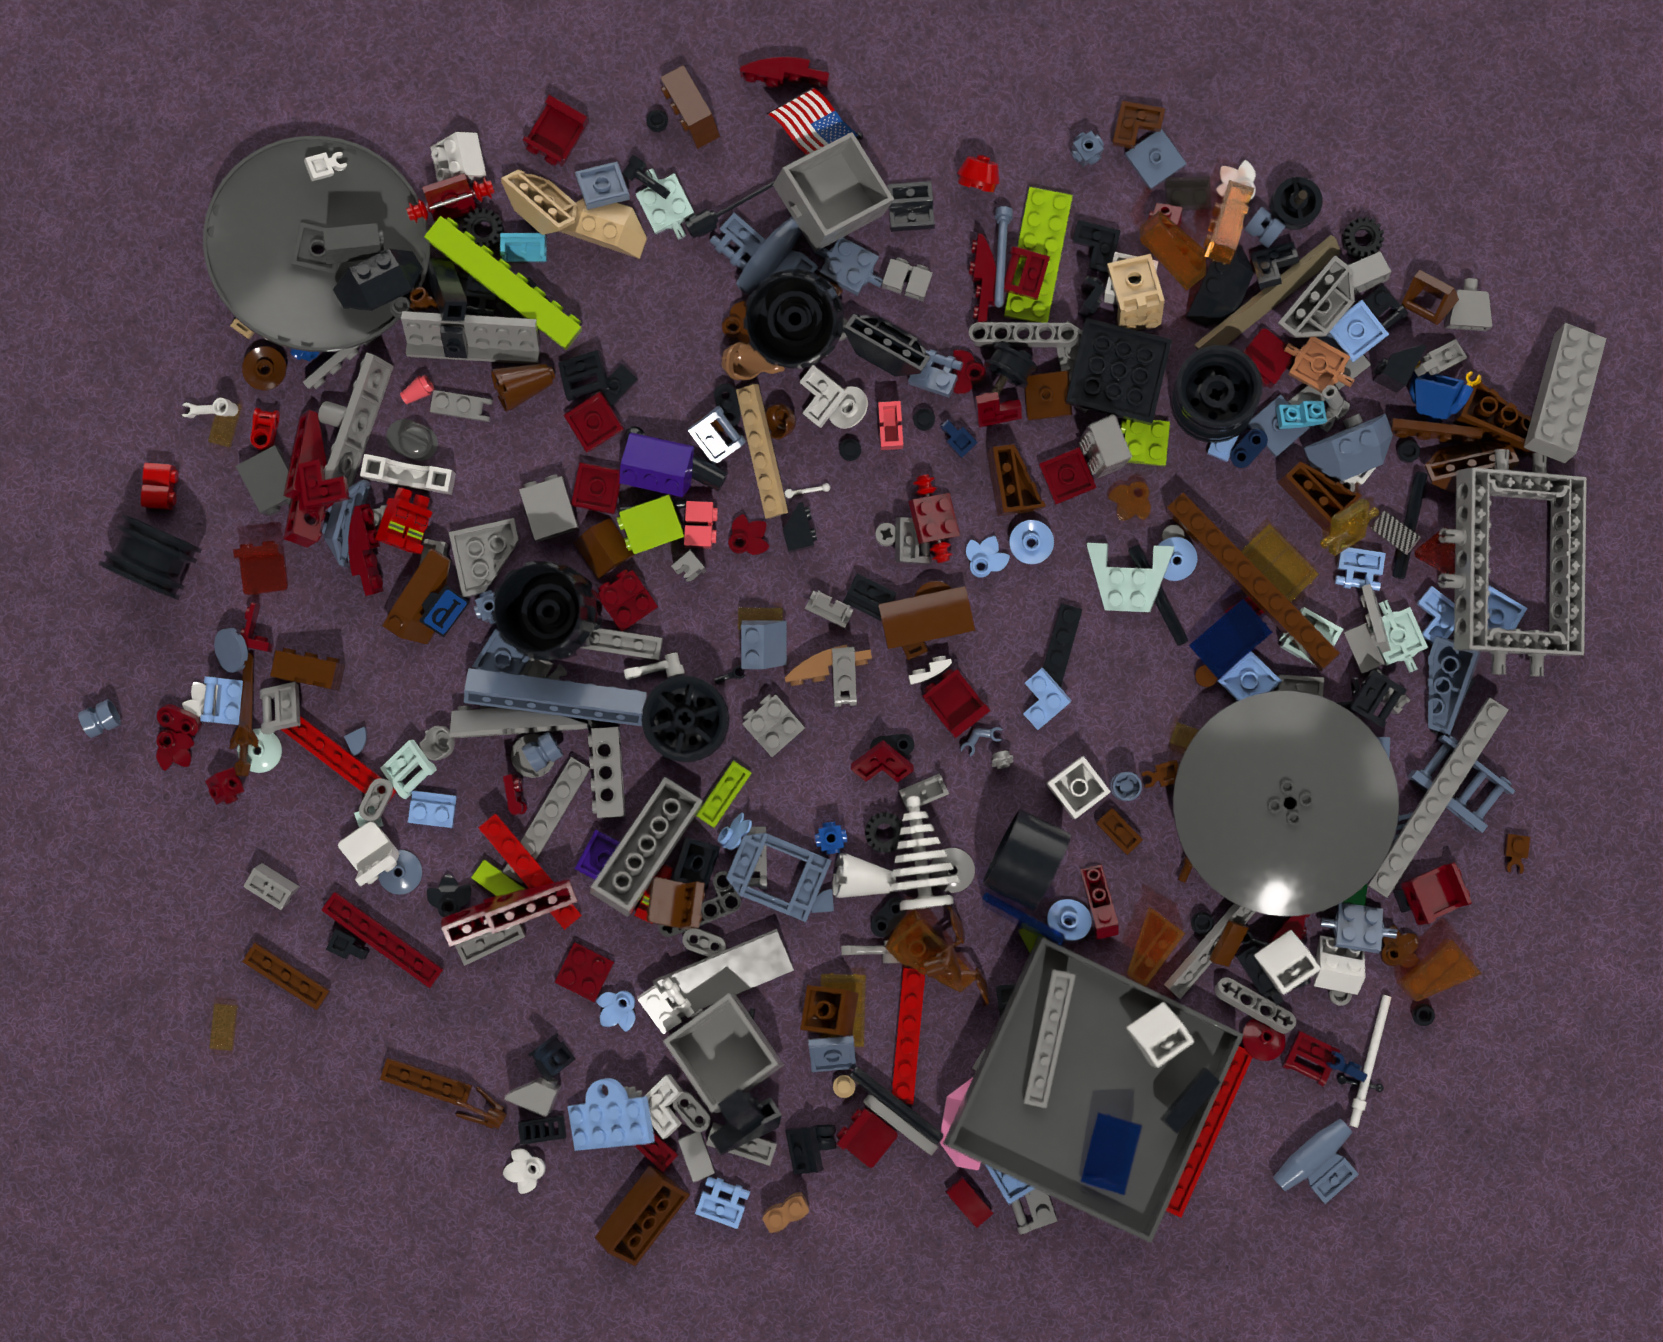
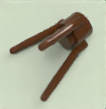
M418 287L411 292L410 300L413 303L410 305V308L414 312H419V309L427 310L431 305L438 310L436 301L424 288Z
M476 1087V1091L495 1109L490 1107L486 1113L459 1099L456 1100L457 1104L485 1118L483 1120L458 1112L455 1114L456 1117L485 1125L491 1129L493 1127L499 1129L507 1113L502 1111L504 1107L495 1102L480 1087Z

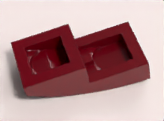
M963 1177L945 1191L976 1228L994 1214Z

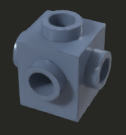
M1092 131L1087 134L1083 132L1073 139L1071 155L1082 167L1088 164L1093 165L1101 159L1104 143L1098 135H1094ZM1088 144L1091 149H1087L1085 145Z
M492 590L481 593L479 595L480 598L475 600L477 606H474L478 619L482 618L484 622H489L490 624L495 623L492 620L491 614L494 610L495 600ZM491 602L493 608L488 611L485 606Z

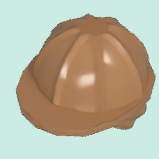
M743 342L735 343L725 349L721 358L722 368L734 380H749L761 372L775 374L785 370V367L774 366L766 362V359L757 350L754 351L750 345Z

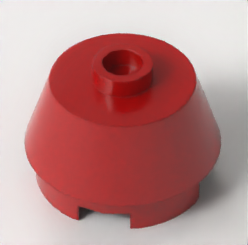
M977 155V157L968 156L957 172L959 174L958 183L969 188L974 187L982 189L981 191L994 192L997 184H1000L998 164L990 161V157L984 155Z

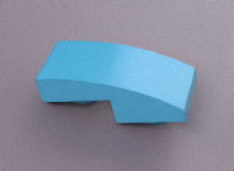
M1303 401L1300 405H1279L1276 408L1279 429L1308 427L1327 422L1324 401Z

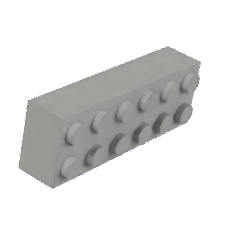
M1564 323L1554 334L1523 448L1566 463L1577 453L1607 338L1568 323Z
M664 777L591 886L590 893L629 917L652 882V879L656 876L701 808L702 800Z

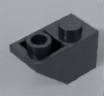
M803 502L798 503L783 529L788 553L814 547V541H817L815 529H810L808 520L812 519L809 506L804 507Z

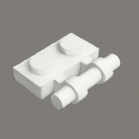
M669 977L662 981L665 987L664 990L661 991L657 985H654L637 997L640 1004L663 1034L682 1022L678 1015L680 1012H684L687 1018L695 1013L690 1007L691 1003L687 998L684 999L679 992L680 988L678 985L673 983ZM672 996L677 1004L672 1007L667 1000L668 997Z

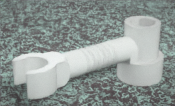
M217 398L213 405L197 406L191 403H184L183 406L190 407V412L182 414V416L187 418H194L199 414H216L223 417L235 416L238 412V407L236 404L231 403L230 400L224 398Z
M678 653L665 655V661L624 670L627 680L666 670L668 678L682 676L685 672L683 665H680Z

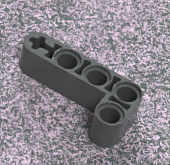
M720 871L714 876L713 884L718 896L702 902V920L699 926L731 914L741 907L742 898L729 883L727 887H721L717 882L720 875L727 876L728 871ZM728 896H735L737 898L738 905L735 908H729L726 905L725 901ZM707 904L715 905L717 908L716 915L708 916L705 913V906ZM659 924L658 926L660 933L666 937L687 931L673 927V932H670L668 929L664 930L663 926L665 925Z

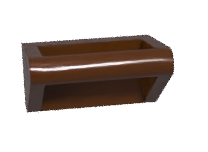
M1419 270L1414 276L1401 305L1438 325L1459 301L1454 287ZM1422 290L1442 300L1435 314L1413 302Z

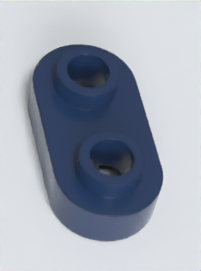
M1260 429L1251 430L1231 452L1230 459L1232 464L1238 468L1249 466L1268 443L1266 433ZM1254 436L1261 438V442L1257 445L1252 442ZM1239 453H1244L1246 455V459L1244 461H1239L1237 459V455Z

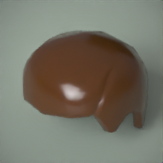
M782 403L774 404L767 409L765 415L768 428L771 430V438L780 440L790 435L796 427V417L793 411Z

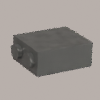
M377 223L323 229L327 264L367 260L379 254L380 251H384L383 231H378Z
M274 445L236 466L261 514L272 516L280 511V507L286 504L290 506L291 498L283 496L289 465L280 448Z

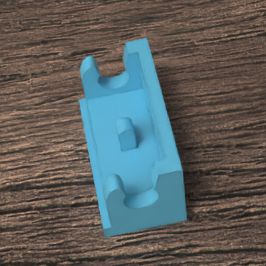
M500 233V253L505 262H547L546 235L541 233Z

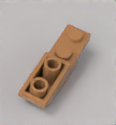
M842 645L834 648H847V645ZM834 648L822 651L799 664L785 677V682H790L791 686L804 684L803 680L812 679L813 683L825 681V676H830L828 667L832 666V649ZM871 650L855 652V666L867 665L868 660L872 659Z

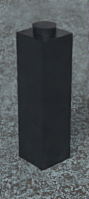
M429 257L427 279L442 321H464L467 300L452 260L449 258Z

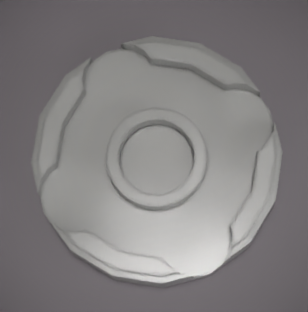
M534 733L519 738L512 747V763L516 771L523 776L530 778L542 777L551 770L555 761H548L546 767L536 772L523 753L521 747L531 741L538 742V737L541 735Z

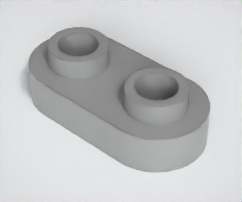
M376 779L371 783L359 807L360 816L364 820L375 821L381 817L393 794V786L390 781ZM382 785L386 788L384 794H380L378 790ZM371 805L376 809L374 814H370L368 811Z
M698 928L687 930L682 938L683 944L687 949L707 957L726 950V943L723 938ZM691 935H696L698 937L697 943H692L690 941ZM714 942L719 944L717 951L711 949V944Z
M683 1091L673 1101L674 1110L693 1131L702 1132L706 1130L711 1121L709 1113L691 1093ZM682 1099H687L689 1105L683 1107L680 1101ZM696 1116H702L704 1121L699 1124L695 1121Z

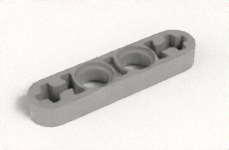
M1223 978L1215 985L1214 990L1217 997L1274 1030L1284 1034L1290 1032L1296 1026V1018L1291 1012L1233 979ZM1224 985L1228 986L1227 993L1224 992ZM1241 995H1246L1249 997L1251 1001L1250 1005H1245L1242 1003L1240 999ZM1260 1007H1267L1270 1010V1016H1264L1260 1011ZM1283 1018H1285V1019L1287 1020V1021H1286L1287 1026H1284V1025H1283V1020H1282Z
M869 1093L864 1099L863 1103L925 1152L932 1156L937 1150L938 1145L932 1143Z

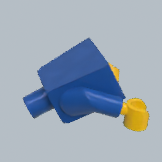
M1427 372L1418 377L1416 373H1413L1409 393L1414 404H1416L1418 413L1428 415V422L1441 423V419H1448L1452 414L1458 413L1467 403L1474 390L1472 388L1473 385H1478L1481 382V375H1478L1477 379L1471 382L1470 377L1473 372H1468L1466 375L1467 384H1464V380L1443 375L1431 376Z

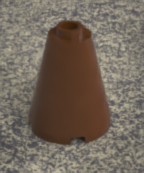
M544 363L496 368L491 371V378L494 388L498 391V399L503 409L507 412L551 386L553 379H555V374L552 367H548Z

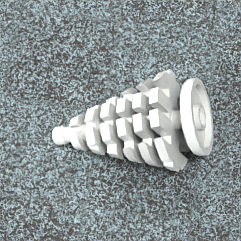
M910 796L906 800L909 813L904 814L902 820H910V827L901 828L900 835L911 834L912 840L898 842L897 849L913 847L914 854L896 856L895 863L915 861V867L893 870L892 877L916 874L917 881L890 884L889 891L918 888V897L901 901L899 905L900 910L953 904V897L951 895L934 896L932 894L931 886L960 881L957 876L929 879V872L951 870L953 867L951 863L927 864V859L946 857L947 855L944 850L926 852V845L941 843L938 837L924 838V832L935 830L932 824L922 825V819L929 817L926 811L920 812V798L918 796Z

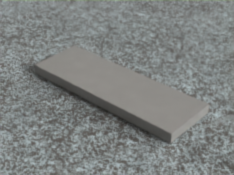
M777 929L657 978L653 980V985H657L662 991L665 989L662 981L669 977L673 983L678 985L680 988L679 992L684 999L687 998L691 1003L690 1007L695 1012L716 1003L728 993L736 995L794 971V968ZM672 996L667 998L672 1007L677 1004ZM684 1012L678 1014L680 1018L686 1016Z

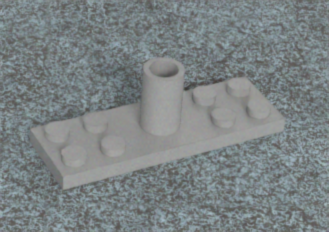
M366 353L365 358L361 362L360 372L357 380L354 382L348 407L325 401L318 413L320 422L340 428L336 441L331 448L330 459L324 468L325 480L344 476L347 478L348 488L354 483L394 367L373 354Z

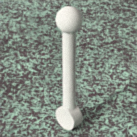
M824 483L819 487L795 491L787 489L785 496L792 498L793 495L823 490L828 492L830 485Z

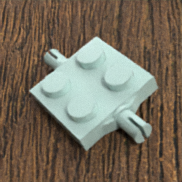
M654 169L646 171L645 174L671 192L667 199H664L649 187L636 193L654 232L658 234L666 229L673 228L678 240L682 239V237L684 238L686 234L681 224L695 213L675 173L665 179L658 180Z
M1388 600L1379 603L1384 614L1382 620L1391 651L1382 653L1379 646H1377L1385 666L1396 661H1404L1409 673L1417 670L1418 668L1412 657L1418 652L1427 649L1428 646L1411 608L1392 612ZM1369 627L1371 633H1374L1373 627Z

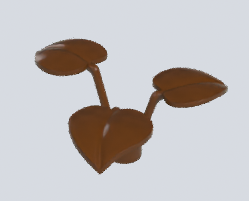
M946 906L950 911L956 941L952 945H948L942 952L936 953V957L924 960L926 973L929 978L940 974L942 976L953 975L958 982H962V975H972L976 979L978 988L984 998L983 1005H989L988 987L981 970L976 968V971H961L954 948L960 943H965L964 928L959 916L952 907Z

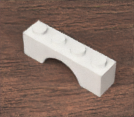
M364 454L360 476L367 480L452 495L456 473L449 469L412 465L384 457Z

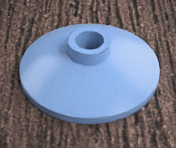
M1027 520L1021 522L1013 529L1009 544L1012 554L1019 561L1026 564H1038L1046 560L1051 554L1054 538L1051 530L1044 523L1037 520ZM1033 539L1035 546L1029 547L1027 540Z
M1170 537L1158 545L1175 546L1174 553L1171 556L1169 566L1163 578L1179 581L1185 579L1194 571L1197 564V552L1188 540L1181 537ZM1175 557H1180L1178 564L1173 563Z
M1072 899L1057 901L1051 906L1047 915V923L1050 930L1057 937L1066 941L1082 939L1088 934L1092 924L1088 909L1080 902ZM1064 921H1069L1071 926L1066 925Z

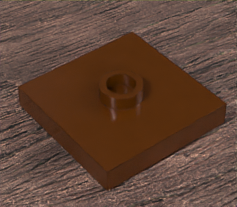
M1069 371L1031 375L1028 377V386L1025 388L1029 421L1072 416V405L1065 404L1070 385Z

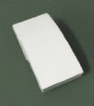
M945 656L932 658L933 662L928 664L930 672H926L925 669L913 670V675L908 676L909 684H917L940 674L952 663L951 659L946 660Z

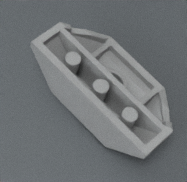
M1334 256L1278 322V325L1295 338L1326 337L1355 302L1353 269L1337 256Z

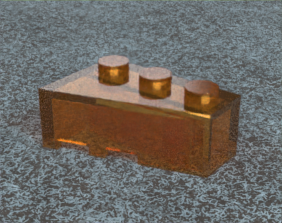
M1161 211L1155 213L1140 226L1141 243L1154 254L1186 291L1206 275V250Z

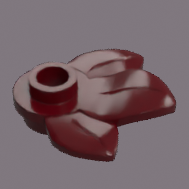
M954 350L953 357L957 361L963 362L961 371L952 369L951 372L958 377L954 393L965 394L972 389L974 384H979L984 380L986 370L982 364L975 362L971 353L964 350ZM972 370H977L979 372V375L977 377H972L970 372Z
M744 514L738 516L732 523L733 534L728 540L730 549L737 554L748 552L751 555H759L767 551L770 546L762 539L766 532V522L752 521L748 523ZM737 539L744 541L741 547L735 545Z
M171 729L162 730L156 739L159 747L156 752V758L160 767L166 771L173 762L183 767H189L192 757L188 749L194 746L193 739L188 734L176 733ZM167 736L171 739L170 744L166 741Z

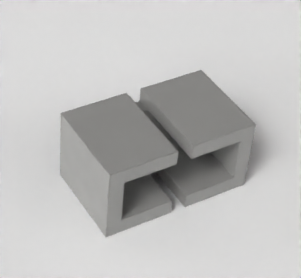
M902 258L890 259L882 288L901 294L907 274L910 273L911 276L905 296L924 302L933 272H930L929 268L922 265L912 267L908 264L907 260Z

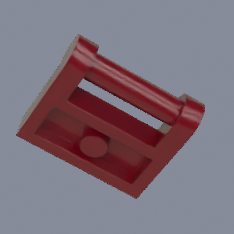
M1012 246L1010 250L1011 258L1005 275L1004 292L1038 300L1050 256ZM1019 258H1026L1019 286L1012 285Z
M515 774L503 776L510 813L513 815L524 814L527 811V804L521 798L520 792L524 791L522 779L518 778Z
M1298 1031L1288 1055L1283 1061L1282 1067L1287 1070L1297 1071L1317 1081L1318 1085L1324 1086L1332 1071V1068L1328 1067L1326 1063L1334 1064L1337 1061V1057L1332 1055L1331 1052L1336 1051L1340 1053L1341 1050ZM1299 1055L1324 1067L1322 1072L1319 1073L1294 1061L1296 1056Z

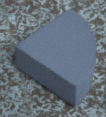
M362 727L344 736L354 757L362 752L366 744V727Z
M827 889L817 896L812 907V913L834 911L832 889Z

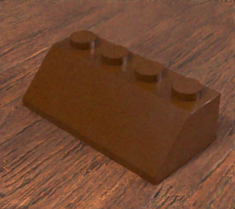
M649 1166L594 1238L607 1253L636 1266L690 1194L664 1173Z

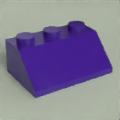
M630 433L620 464L619 483L683 497L691 487L694 446Z

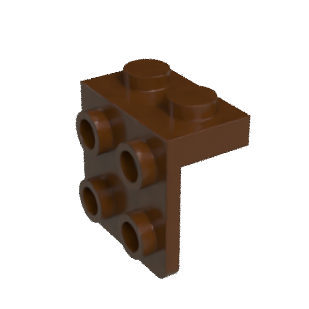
M653 878L647 921L684 930L699 928L702 920L701 906L705 897L704 883H681L662 878Z

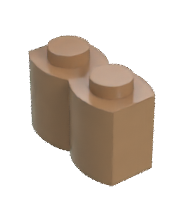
M797 1192L788 1196L783 1203L774 1204L767 1208L763 1213L762 1219L770 1233L778 1232L784 1229L789 1222L798 1221L805 1217L809 1212L810 1206L803 1193Z

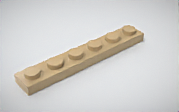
M752 384L736 390L765 518L768 519L786 514L788 509L759 384Z

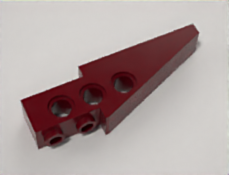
M308 410L299 417L283 495L291 498L283 539L306 548L320 540L322 534L320 527L321 522L325 518V510L334 504L331 503L308 509L303 504L298 464L320 459L323 461L324 468L327 465L318 413Z
M570 879L484 899L481 904L441 918V928L449 947L488 932L494 934L578 901Z

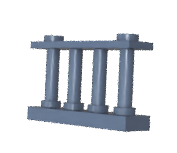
M1439 735L1437 740L1443 744L1424 770H1412L1407 776L1408 779L1425 792L1428 791L1433 783L1430 780L1432 778L1430 775L1450 750L1453 751L1459 743L1451 735ZM1476 760L1472 767L1478 771L1477 775L1459 798H1451L1446 808L1474 831L1483 833L1488 827L1483 822L1485 814L1503 792L1513 794L1515 790L1510 787L1512 783L1502 776L1500 778ZM1487 778L1496 787L1478 810L1471 813L1465 808L1467 806L1466 802L1483 780Z

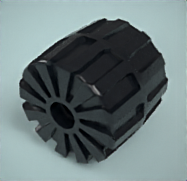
M787 269L768 276L750 294L746 302L747 311L743 319V325L750 337L749 344L754 351L757 350L766 358V362L774 366L800 369L817 364L834 350L843 332L844 306L835 288L829 281L804 269ZM793 312L799 313L802 317L801 323L798 325L793 324L790 320Z
M533 561L525 563V566L517 570L512 569L505 575V580L499 588H496L493 595L495 599L494 610L491 614L493 622L496 623L499 629L500 638L504 643L516 648L518 653L532 659L550 661L577 656L576 651L579 648L589 647L595 639L591 635L594 630L599 629L602 625L603 617L597 613V609H600L602 606L598 592L592 589L590 580L584 575L561 563ZM550 606H553L555 614L549 618L546 612Z

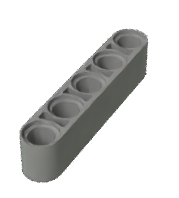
M978 322L969 328L971 341L979 347H994L996 343L999 344L1001 341H1004L1012 347L1069 348L1076 345L1079 339L1077 328L1070 323ZM978 330L985 331V336L981 339L974 338V334ZM1001 330L1007 332V336L1004 339L996 338V334ZM1025 330L1030 333L1026 339L1018 338V334L1021 331ZM1043 331H1050L1052 333L1051 337L1046 340L1041 339L1040 334ZM1066 331L1074 333L1073 338L1070 340H1065L1062 338V335Z

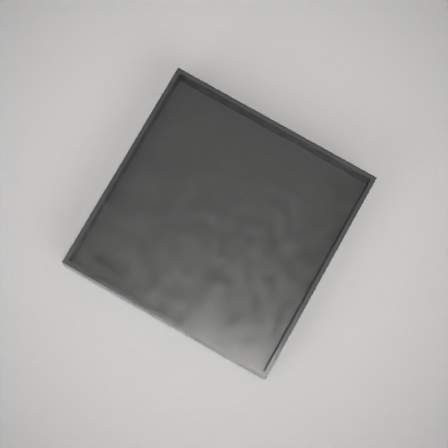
M1037 937L943 1144L1151 1243L1244 1034L1047 939ZM1055 969L1075 974V980L1047 1108L1024 1104V1097L1052 970ZM1164 1002L1183 1023L1194 1043L1156 1068L1149 1064L1126 1027ZM1205 1067L1221 1083L1180 1132L1176 1134L1160 1118L1198 1072Z

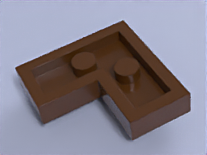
M1122 101L1113 145L1135 149L1139 128L1161 132L1165 108Z

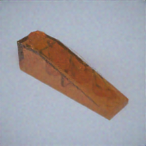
M914 909L898 923L885 948L901 964L908 965L918 970L919 973L927 975L924 960L936 957V953L942 952L948 947V944L931 924ZM956 954L961 971H971ZM940 974L933 977L938 982L960 993L976 980L972 975H962V982H958L953 975L942 976Z

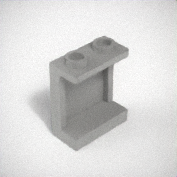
M548 476L545 478V482L538 484L536 481L529 482L523 485L524 488L519 489L536 542L579 530L562 476Z

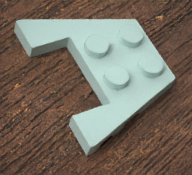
M1087 543L1104 609L1111 611L1151 612L1175 546H1154L1153 568L1143 569L1107 567L1108 544Z

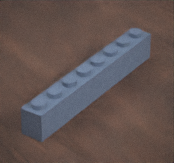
M468 668L464 689V703L642 726V709L646 701L647 692Z

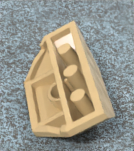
M519 169L501 178L502 185L514 211L542 235L557 232L575 223L577 204L550 180L532 174H524V171Z
M581 199L576 202L577 213L575 223L559 230V232L638 259L642 255L647 240L633 208L619 203L587 210L584 200Z

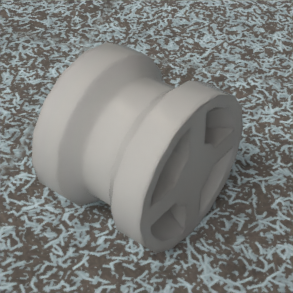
M890 523L879 525L875 537L880 545L886 547L895 543L894 525Z

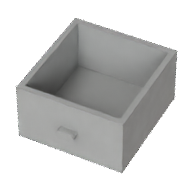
M853 132L783 167L773 184L814 252L880 218L894 201L893 196Z
M728 993L704 1012L702 1008L691 1015L693 1020L663 1041L711 1112H720L721 1110L717 1104L738 1088L746 1093L784 1066L737 995Z

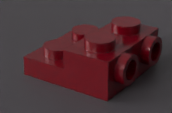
M627 569L616 576L618 580L614 583L606 582L598 588L602 605L621 632L659 608L633 570L629 572Z

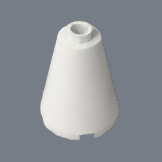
M840 853L835 862V867H838L836 874H833L832 890L833 895H836L835 897L844 898L885 894L890 892V884L896 883V877H892V871L846 853Z

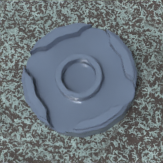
M225 628L220 630L215 637V654L222 668L227 672L233 673L244 669V661H247L248 650L244 638L236 633V629Z

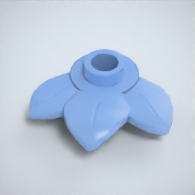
M995 536L985 539L981 544L970 540L966 547V556L971 561L970 571L976 577L982 578L989 575L991 571H1000L1009 561L1010 556L1008 554L998 553V541ZM983 563L985 569L982 571L978 570L977 564Z
M743 812L733 820L730 828L727 826L720 832L718 842H720L723 848H728L729 850L736 848L741 843V837L749 833L752 821H743Z
M620 991L617 994L605 992L596 1000L597 1004L604 1008L600 1015L601 1025L611 1027L618 1023L625 1032L630 1030L636 1019L633 1011L635 1006L634 996L628 991ZM620 1000H625L627 1002V1005H622L620 1003Z

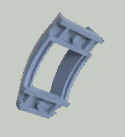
M767 833L743 836L726 878L739 896L806 922L832 860ZM765 845L807 862L790 903L748 886Z

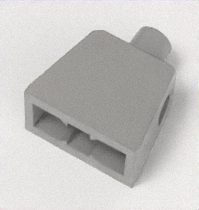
M1464 279V290H1456L1459 301L1447 314L1445 328L1487 331L1492 328L1489 293L1477 291V279Z

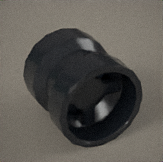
M815 1125L819 1149H836V1140L834 1139L836 1125Z

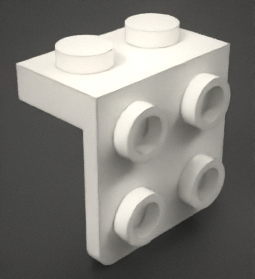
M368 821L342 839L338 844L339 849L358 871L355 880L360 887L365 883H373L378 879V874L384 870L386 872L392 870L397 865L396 862L400 854L375 821Z

